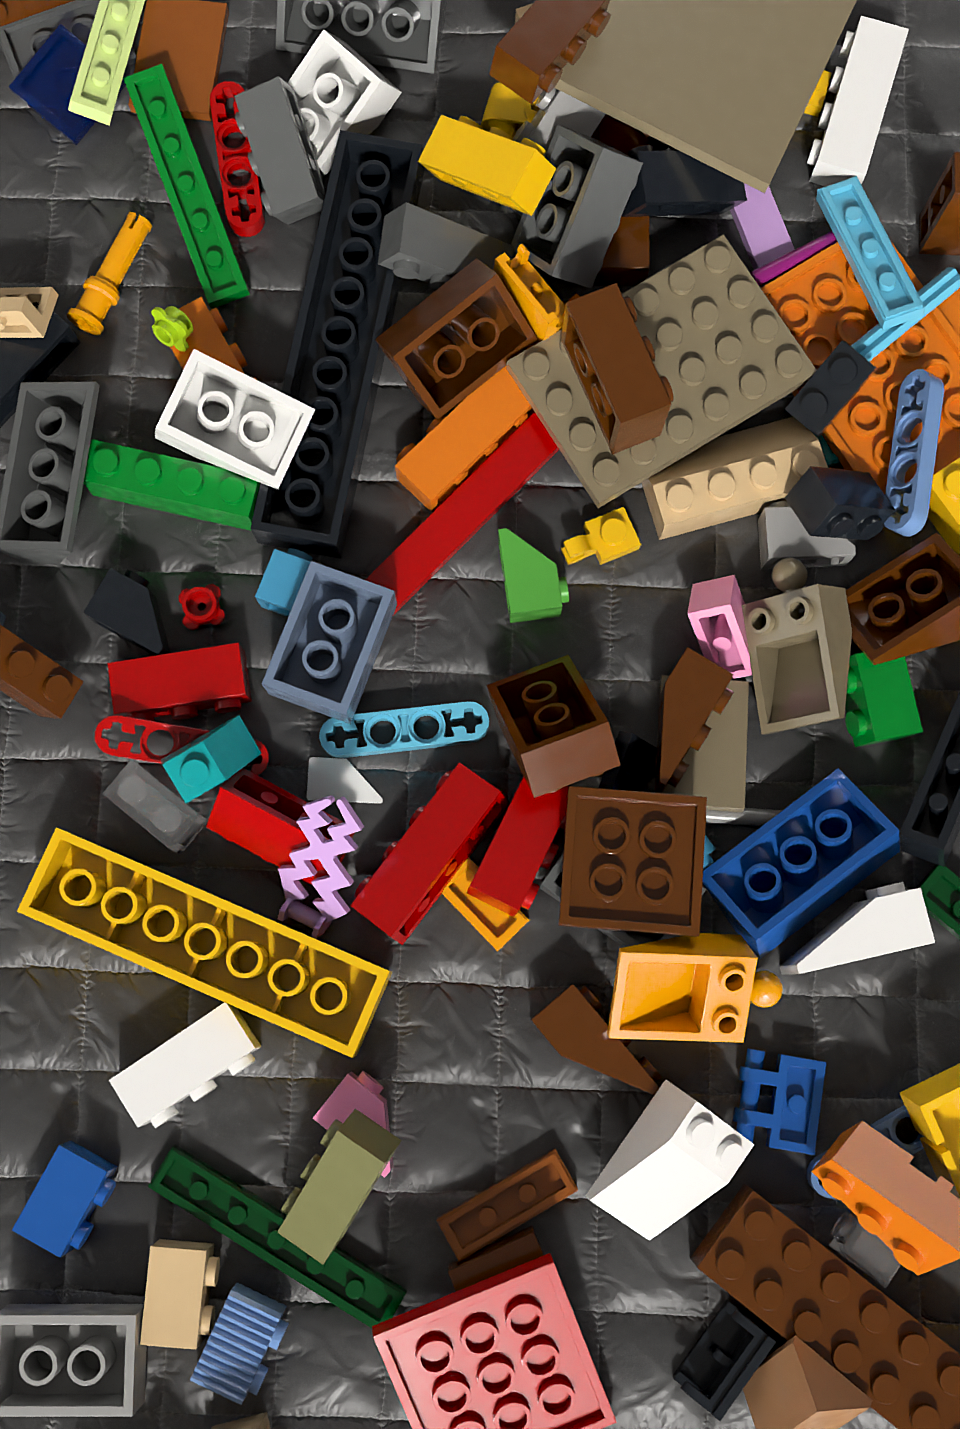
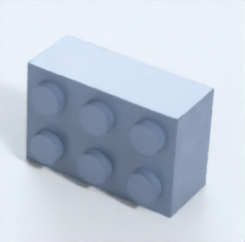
M311 561L262 681V686L267 693L351 724L397 607L395 591Z

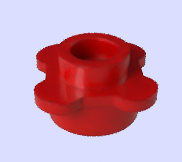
M208 584L205 587L187 588L179 594L178 599L185 613L182 622L187 629L196 630L200 625L209 623L218 626L224 621L225 612L220 609L219 598L221 590L218 586ZM200 604H205L206 608L203 611L198 610Z

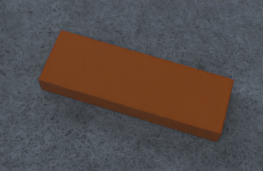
M553 1148L437 1217L436 1221L460 1262L577 1192L578 1188L558 1152Z

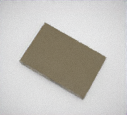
M662 675L660 679L659 707L660 695L669 677L667 675ZM731 680L727 688L733 691L734 694L721 715L715 711L711 713L705 723L712 728L699 751L692 747L688 750L682 761L689 764V767L676 788L667 784L663 793L707 797L706 810L743 812L745 809L749 682Z

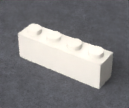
M861 16L855 32L847 30L839 56L846 58L844 68L836 66L828 91L835 93L833 104L825 103L818 124V128L825 129L822 140L814 139L807 160V164L814 166L809 182L829 186L857 176L862 184L867 173L909 29Z

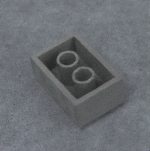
M557 125L545 156L556 168V171L533 215L530 216L523 213L511 245L514 246L513 251L517 253L518 246L524 244L530 252L528 261L549 275L592 288L595 278L602 268L603 259L612 237L619 227L620 218L629 196L636 186L643 163L595 138Z

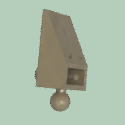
M795 558L782 559L773 568V583L783 594L742 605L761 734L765 735L844 718L852 639L845 588L822 584L803 588L808 577L807 569L800 560ZM805 608V613H799L800 609Z

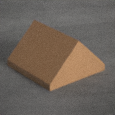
M796 1335L767 1356L743 1388L756 1429H838L869 1409L873 1401Z

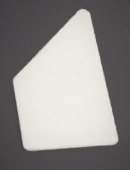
M311 757L309 759L308 800H317L332 795L335 801L343 796L348 802H383L382 797L347 759Z

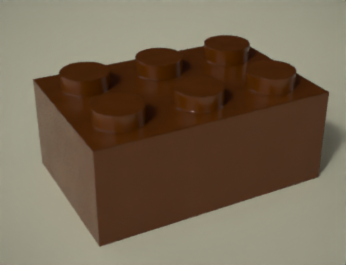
M476 258L375 340L419 403L438 420L504 368L508 360L524 352L538 339L499 275Z
M617 283L566 302L561 334L562 344L612 455L661 436L672 404L671 402L674 400L673 391L668 379L664 375L659 377L653 364L655 362V353L647 336L641 337L635 325L637 314L633 302L629 296H622Z
M569 655L486 685L499 726L534 798L546 793L556 792L564 786L588 777L601 775L609 769L620 766L609 721Z

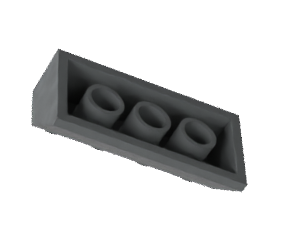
M277 0L276 49L307 54L324 29L346 42L369 64L434 74L445 23L447 0Z
M21 382L0 498V553L21 563L60 564L72 553L100 387L97 382Z

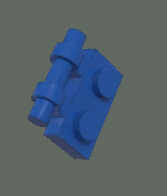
M747 1048L745 1066H740L738 1080L743 1081L739 1107H734L733 1121L737 1122L736 1131L753 1143L755 1126L768 1128L767 1147L815 1155L826 1062L778 1054L776 1071L763 1070L765 1051ZM761 1084L773 1086L770 1113L757 1111Z

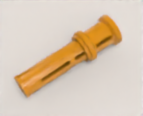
M129 212L123 226L96 275L90 276L84 281V293L76 307L69 309L66 314L70 322L87 333L101 335L104 330L102 325L110 307L117 305L120 300L118 288L148 232L152 229V224L140 214L137 221H135L136 213Z

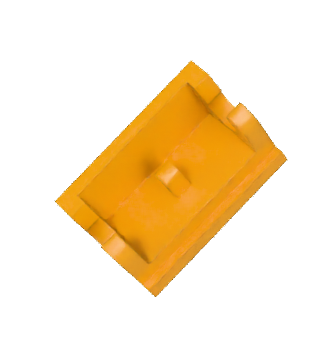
M520 244L517 248L518 252L512 260H510L505 252L495 258L493 271L499 275L538 341L541 342L562 329L565 304L528 261L530 252L524 244Z

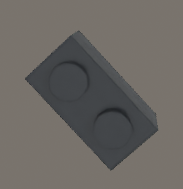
M810 466L785 497L808 534L816 537L869 540L883 529L885 521L895 511L890 501L868 472Z

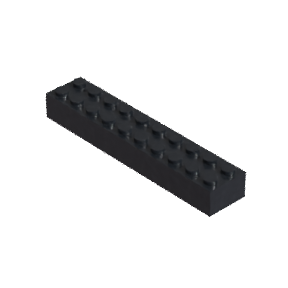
M340 130L281 391L314 408L315 411L279 488L276 489L263 483L260 484L250 528L259 544L286 549L292 548L302 552L342 558L385 353L375 339L392 325L401 283V277L396 276L392 269L378 265L384 216L406 202L417 206L425 167L418 162L423 152V144Z

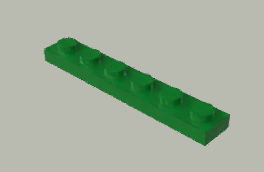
M159 64L123 78L210 308L213 309L250 295L163 65Z

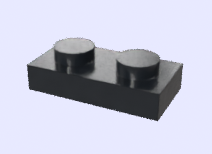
M842 340L785 410L817 437H820L878 368L846 341Z
M619 731L615 746L620 766L605 771L598 788L642 792L657 753V748L633 733Z

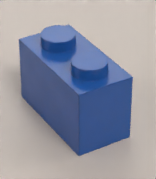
M73 1141L60 1144L12 1231L58 1257L64 1256L72 1251L73 1248L79 1250L94 1224L88 1221L97 1205L103 1207L115 1189L117 1182L111 1178L118 1166Z

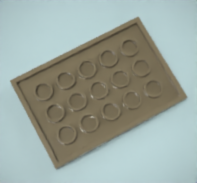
M724 234L622 294L623 297L629 296L632 300L637 314L635 325L641 337L647 336L655 353V362L653 364L659 377L664 375L668 379L673 391L674 400L671 402L672 404L661 436L612 455L562 344V329L545 341L542 340L506 362V369L597 508H600L805 385L817 371Z

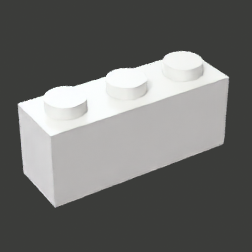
M224 1002L111 1078L109 1082L137 1127L151 1122L157 1128L179 1113L175 1107L176 1104L188 1096L195 1102L214 1090L217 1085L213 1079L226 1070H229L232 1076L255 1062L256 1060L252 1053L262 1046L237 1007Z

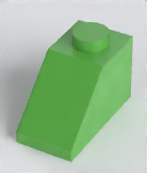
M498 529V545L510 623L561 617L562 603L569 602L566 577H558L557 566L553 561L509 529Z

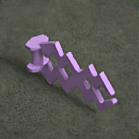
M330 795L302 806L308 816L301 817L296 822L310 842V845L292 850L289 853L294 865H282L278 868L286 901L282 905L277 919L284 921L290 917L312 928V937L316 939L324 934L333 920L350 911V908L339 895L337 889L352 885L354 880L341 864L337 855L355 851L359 847L348 834L360 831L365 826L343 796L336 801V804L345 822L331 825L327 828L332 837L329 840L325 839L318 828L328 825L333 821L322 810L335 801L334 796ZM319 859L329 874L315 878L311 882L322 897L315 898L313 901L319 912L300 903V899H305L309 894L299 882V879L311 877L317 873L310 860Z

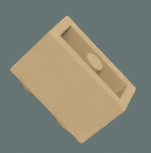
M159 1239L150 1246L140 1345L196 1350L205 1340V1335H211L215 1320V1306L208 1305L210 1286L216 1287L220 1270V1258L213 1257L214 1243Z

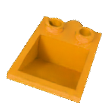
M700 933L699 937L679 936L619 948L607 1035L609 1038L744 1043L750 1001L754 1005L763 1008L775 1005L782 996V983L772 972L758 971L755 973L758 957L741 935Z

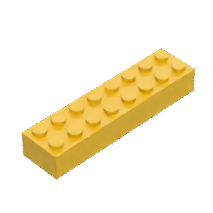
M57 827L17 912L351 1058L357 1056L392 975V971Z

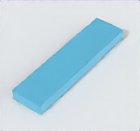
M857 176L817 189L816 200L882 330L922 317L925 306Z

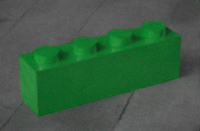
M91 439L83 482L93 496L250 531L261 484L224 468Z

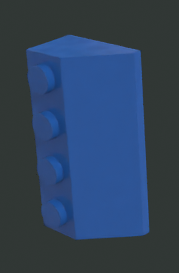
M838 768L703 871L702 883L730 925L744 938L753 952L761 959L900 852V831Z

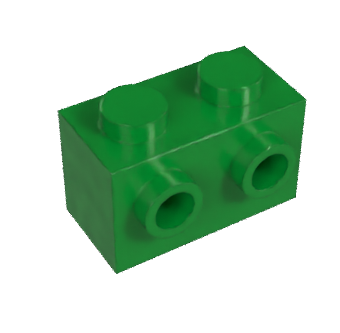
M864 653L851 655L845 703L847 712L845 723L848 733L853 737L854 746L860 747L901 739L923 732L905 656L873 665Z

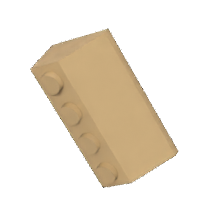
M790 417L716 437L641 483L658 538L662 540L761 513L765 507H769L774 502L787 501L785 499L786 495L810 466L828 468L817 437L795 417Z

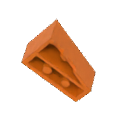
M860 1121L839 1135L811 1172L822 1181V1186L828 1194L835 1199L841 1200L857 1216L860 1225L869 1233L877 1235L893 1251L895 1259L903 1267L913 1271L917 1276L960 1259V1199L950 1193L954 1185L942 1176L936 1182L910 1164L914 1156L864 1121Z

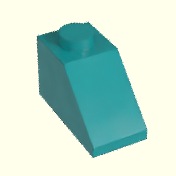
M237 715L161 759V762L184 802L188 803L226 781L259 756L261 751L240 715Z

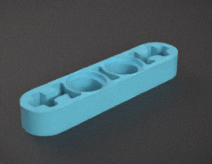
M468 701L354 714L351 724L335 718L328 719L320 729L319 739L324 750L335 758L471 744L480 741L489 730V716L482 705ZM473 712L475 719H482V724L475 726V733H467L464 726L451 727L453 737H445L446 723L442 714L451 713V722L464 720V713ZM431 716L437 720L439 731L433 738L422 739L415 734L414 724L420 717ZM388 721L394 725L396 733L392 741L386 744L374 742L371 738V729L377 722ZM357 723H364L363 735L367 746L359 747L360 741L358 738L345 740L344 748L340 749L337 748L333 741H328V736L335 734L336 727L342 726L345 733L352 734L359 733L356 727Z

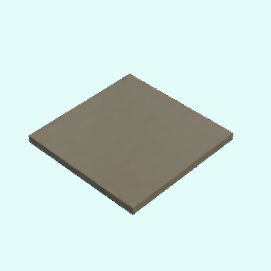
M610 0L607 12L611 14V17L605 29L597 38L593 35L590 36L584 52L574 65L567 63L564 66L561 78L554 88L765 193L857 0Z

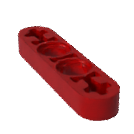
M224 81L217 84L211 91L210 106L225 213L230 228L235 234L241 237H251L257 235L265 225L260 178L254 173L248 159V152L252 150L247 137L244 144L238 148H229L224 144V140L229 134L234 132L241 133L236 119H228L225 108L226 99H234L233 108L235 114L239 110L234 96L244 92V89L238 83ZM237 170H246L251 174V178L245 185L235 186L229 182L231 174ZM239 199H247L251 213L249 221H241L242 210Z
M110 715L98 723L95 730V741L98 748L106 754L162 764L161 759L211 730L123 715ZM113 722H118L122 724L121 729L123 732L135 734V725L145 726L140 737L141 752L130 751L134 742L124 740L118 743V747H110L109 739L102 737L103 729H111ZM165 730L171 734L173 746L168 753L156 755L148 749L147 739L153 731ZM254 739L261 751L259 763H251L250 769L246 770L259 775L267 767L269 753L259 740Z

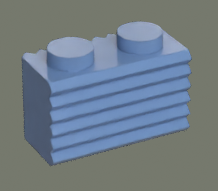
M236 1283L228 1294L190 1381L242 1405L248 1392L257 1396L269 1370V1367L261 1364L268 1347L275 1350L278 1349L289 1325L288 1322L281 1319L287 1306L257 1291H253L249 1287Z

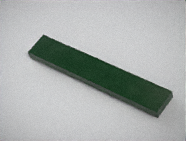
M177 1145L172 1146L148 1185L150 1189L370 1328L393 1318L407 1293L406 1289L336 1246L326 1262L321 1264L277 1233L287 1216L285 1213Z

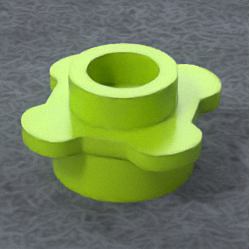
M168 306L165 310L155 307L151 311L155 318V323L152 325L155 336L164 345L169 347L174 345L179 351L185 352L189 348L186 338L193 332L192 322L183 311L174 306Z

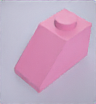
M735 575L692 584L687 612L703 656L734 674L732 679L752 675L742 605L745 602Z
M352 1071L348 1073L313 1117L315 1121L328 1130L336 1119L344 1123L354 1109H357L390 1132L387 1100L380 1095L384 1088L364 1071L359 1076ZM393 1157L381 1174L384 1178L393 1167Z

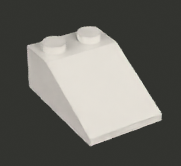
M324 29L288 81V84L294 89L322 177L332 169L340 130L369 135L379 126L402 93L346 42Z
M193 349L155 428V438L195 458L278 489L315 409Z
M904 882L865 891L867 900L853 903L780 965L781 974H802L935 943L921 888L906 891Z
M665 1080L592 1185L586 1197L650 1241L727 1185L754 1144L695 1099Z

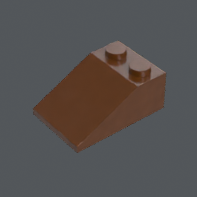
M937 532L846 590L852 627V640L873 665L960 640V556Z

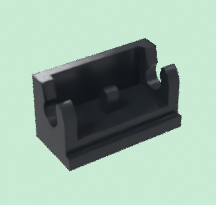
M726 1300L672 1377L681 1385L680 1388L687 1395L721 1421L776 1341L767 1330L729 1300Z

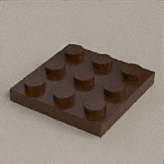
M569 786L558 926L699 937L707 797Z

